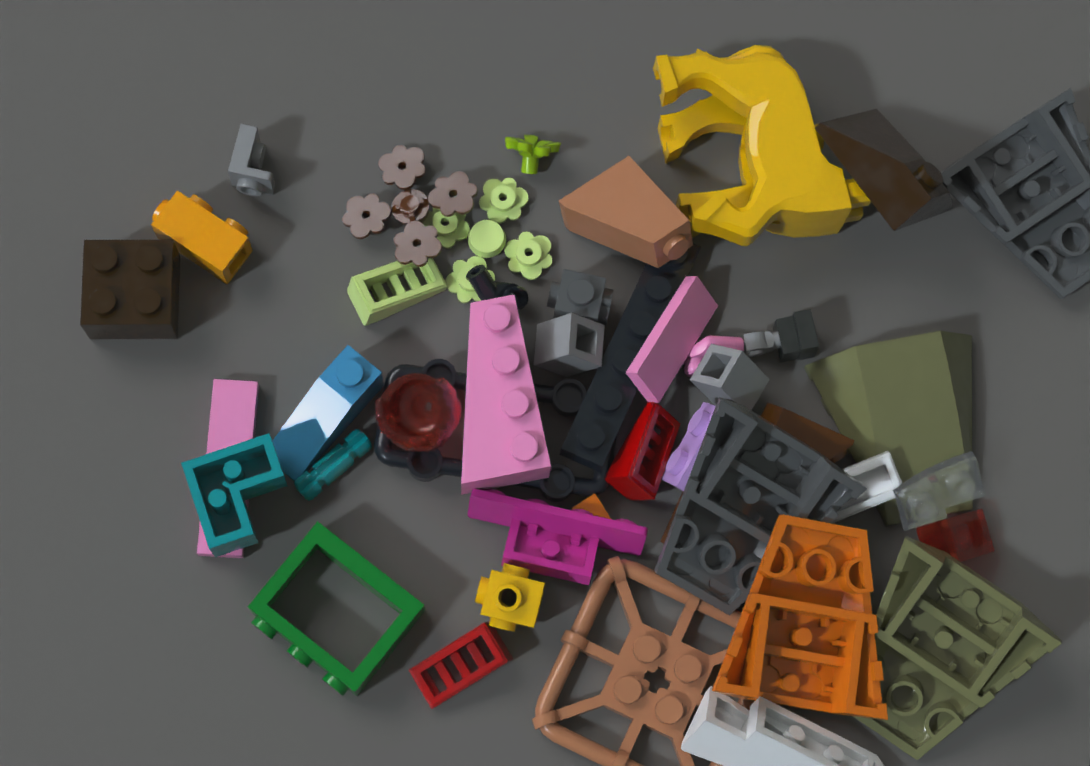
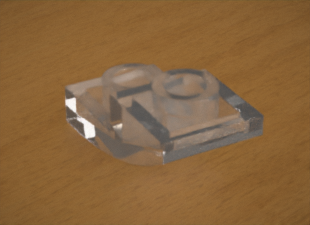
M972 451L929 467L893 490L904 531L946 519L945 508L985 496L978 462Z

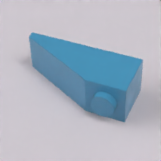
M347 345L318 377L273 439L283 473L294 482L304 472L310 470L384 386L382 372L351 346Z

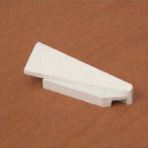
M712 686L705 692L681 744V749L684 752L723 766H884L876 754L761 696L750 705V710H748L727 695L713 692Z

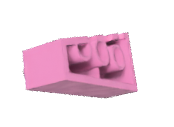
M515 295L470 303L461 495L471 493L472 489H494L549 478L551 464Z

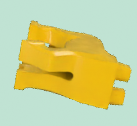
M754 45L740 50L729 57L722 58L715 57L700 49H697L696 53L684 56H656L653 71L655 79H660L662 92L659 96L662 107L675 102L682 94L691 89H703L712 94V96L699 100L684 110L660 115L657 129L665 163L679 158L684 148L692 140L703 134L724 132L742 135L738 158L742 186L718 191L678 194L676 206L689 219L692 238L700 233H706L740 246H749L764 230L793 238L838 234L844 223L861 220L863 207L869 206L871 201L853 178L845 180L842 168L829 163L821 153V150L824 148V140L815 129L818 124L813 122L803 84L796 70L786 62L779 51L771 46Z

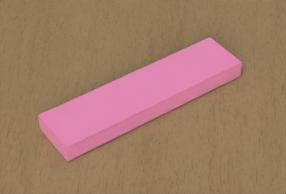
M213 379L206 454L255 438L259 393L257 381ZM249 499L245 500L247 508L249 504ZM200 522L197 554L198 556L215 557L208 547ZM244 548L219 557L244 558Z

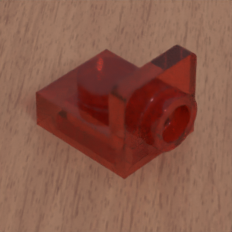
M983 509L923 524L916 528L920 542L945 551L960 562L995 551Z

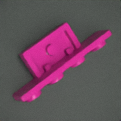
M472 489L467 514L469 518L510 527L501 566L506 563L530 569L532 573L589 585L597 547L639 556L642 553L648 532L646 527L638 526L633 521L627 519H607L594 516L589 511L583 509L568 510L550 506L545 501L539 499L523 500L506 496L501 491L494 489Z

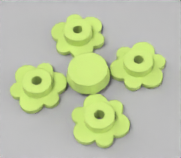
M505 178L502 182L498 179H489L485 182L483 186L484 195L479 199V206L482 210L487 211L489 220L477 222L471 230L468 223L464 221L466 214L461 215L455 212L453 216L445 217L441 214L440 209L434 207L432 212L429 211L428 217L423 222L425 226H434L437 229V239L441 242L442 247L446 249L452 248L456 240L462 241L468 237V245L472 252L477 255L469 258L467 262L464 260L454 262L453 272L446 277L445 282L448 291L457 293V298L461 303H469L472 299L476 302L481 301L467 280L466 275L469 270L477 265H485L487 268L486 261L483 258L494 257L503 249L506 257L510 259L508 263L509 270L512 273L521 272L522 276L527 280L539 278L542 269H547L552 265V257L548 254L551 250V242L546 236L538 235L534 237L532 233L526 231L519 235V240L513 239L506 243V234L499 224L504 223L507 218L510 220L519 219L521 216L520 208H523L528 203V193L523 188L517 187L516 181L513 178ZM505 197L506 200L501 201L500 198ZM443 222H448V223H449V224L446 225V226H443V225H442ZM526 252H531L532 255H531V256H527V255H525V253H526ZM488 270L491 277L495 281V274L493 273V271Z

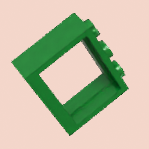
M317 521L248 605V609L256 616L251 624L271 640L276 634H279L291 644L286 651L302 665L308 668L314 662L327 672L322 680L342 696L349 690L358 697L423 615L425 605ZM316 550H319L399 613L398 617L354 672H351L270 607Z

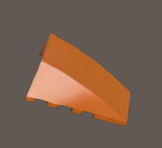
M784 514L778 516L714 683L713 692L755 701L761 696L781 706L830 714L888 720L887 705L882 703L880 681L884 680L882 661H878L875 633H878L877 616L872 613L870 592H873L874 589L867 530Z

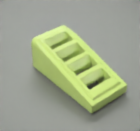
M428 258L427 264L419 267L427 282L423 286H421L414 272V269L418 267L413 262L404 265L396 261L351 277L347 292L363 325L366 326L385 319L445 291L447 284L434 259ZM398 276H404L410 288L409 291L405 292ZM385 282H387L393 294L390 298H388L382 286ZM370 289H371V291H372V293H373V295H374V298H375L376 302H374V300H373V298H372V296H371V294H370V292H369Z

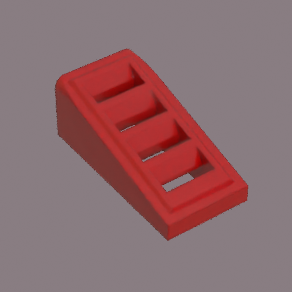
M648 402L613 460L605 480L629 500L655 499L681 423L660 404ZM654 426L661 430L659 435L653 430Z
M489 621L482 623L409 669L410 674L431 709H434L513 660L512 655L495 627L488 625ZM481 637L495 658L489 663L476 642ZM464 647L467 648L479 668L475 672L471 671L459 651ZM449 656L463 678L459 682L455 681L444 662V659ZM433 666L447 687L443 692L439 691L428 672V669Z

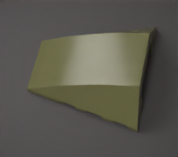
M935 331L854 346L805 365L804 369L809 379L814 381L822 397L821 402L828 415L832 416L842 435L855 440L853 446L846 449L848 454L852 455L855 462H861L885 451L890 452L906 494L876 505L886 527L971 511L973 509L972 335Z
M905 536L876 613L878 633H875L878 661H882L884 678L883 681H880L882 703L887 705L888 720L853 717L918 760L962 725L964 719L979 707L983 708L994 699L995 694L1014 679L1017 680L1030 670L1032 664L1047 652L1051 653L1062 644V640L1021 602L945 551Z

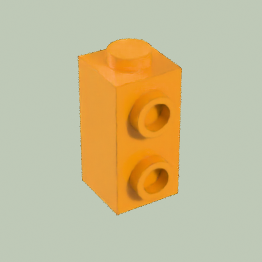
M176 191L170 200L165 199L158 205L152 216L153 222L151 226L157 239H173L180 254L228 285L253 252L247 237L249 232L240 223L231 218L223 221L212 214L213 208L197 195L192 194L188 198L181 192Z

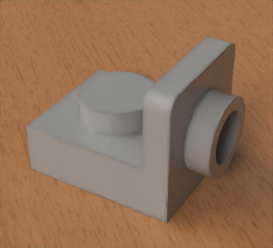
M240 124L228 169L231 185L236 187L239 192L249 196H261L262 193L273 195L275 189L273 174L268 171L259 170L264 161L266 145L260 141L258 127Z

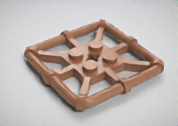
M618 556L607 559V565L603 566L596 575L570 631L565 630L560 640L564 644L537 699L535 717L532 718L535 730L540 729L542 734L552 742L602 766H644L628 758L641 728L644 726L671 739L680 766H695L691 754L681 749L684 738L683 733L695 707H699L704 697L701 693L713 667L722 664L727 649L708 655L681 641L696 610L733 628H736L742 612L735 610L731 615H728L638 562L627 559L620 560ZM626 577L685 604L671 636L642 623ZM612 583H614L630 627V631L618 655L586 639ZM580 652L612 667L599 695L553 710ZM657 669H661L665 672L664 679L669 682V686L667 689L659 688L656 693H652L648 690L650 682L644 679L645 673H655ZM739 699L737 703L750 710V705L754 701ZM601 707H605L632 720L617 752L558 723ZM711 761L709 766H723V765H720V764H717V763H714V762Z

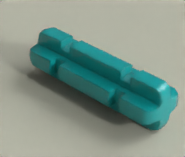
M355 429L344 438L345 443L342 446L338 443L312 466L313 471L310 473L306 471L295 480L294 485L297 491L306 500L314 499L323 491L322 486L324 484L329 486L354 464V458H361L371 450L372 443L361 430Z

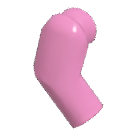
M706 336L694 345L684 361V373L688 377H692L711 344L744 352L743 339L731 336Z

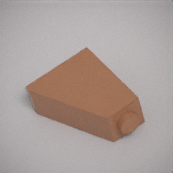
M627 156L559 200L564 225L569 231L656 268L661 267L670 260L680 258L688 248L693 246L689 219L630 156Z

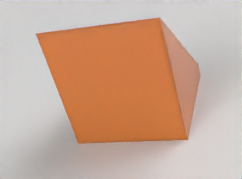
M595 493L571 508V510L583 509L589 511L594 516L611 519Z

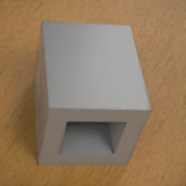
M574 313L537 324L534 366L565 377L602 367L605 325Z
M715 344L709 346L690 379L715 406L720 397L745 406L751 411L770 380L743 351Z

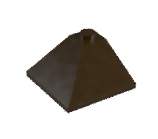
M877 109L821 122L815 127L816 131L893 231L945 213L953 207L950 192L943 185V177L939 170L931 163L926 162Z

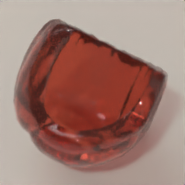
M410 373L397 378L387 387L381 398L375 401V418L381 433L396 446L410 452H429L442 447L458 428L462 413L461 402L457 396L456 389L447 379L443 377L436 379L423 373ZM428 402L432 406L430 410L426 408Z

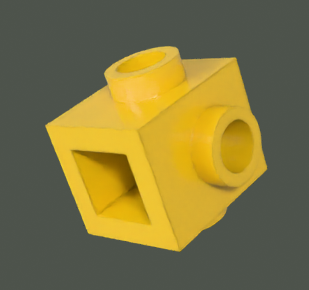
M504 563L502 572L491 570L489 578L481 576L475 603L482 605L480 615L490 617L489 626L515 632L516 624L534 628L546 583L529 579L530 569ZM508 588L512 589L517 595L516 603L513 606H508L502 601V593Z

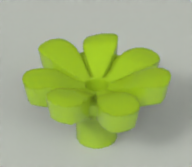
M524 135V140L516 137H505L506 148L515 149L519 155L523 156L521 172L526 174H538L539 158L549 156L553 152H559L561 146L560 142L547 140L538 142V136Z

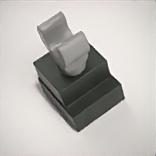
M811 309L793 312V315L790 317L776 319L773 326L774 332L765 331L744 334V353L748 357L759 356L778 349L780 363L814 358L819 348Z

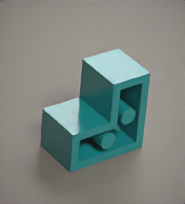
M270 433L182 462L181 464L208 547L215 558L259 543L245 500L288 486Z

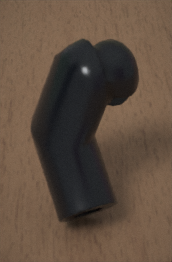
M485 265L473 267L466 275L481 301L515 295L518 310L523 309L528 303V293L523 287L514 283L494 281Z

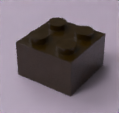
M173 239L84 240L80 325L89 339H178L180 254Z

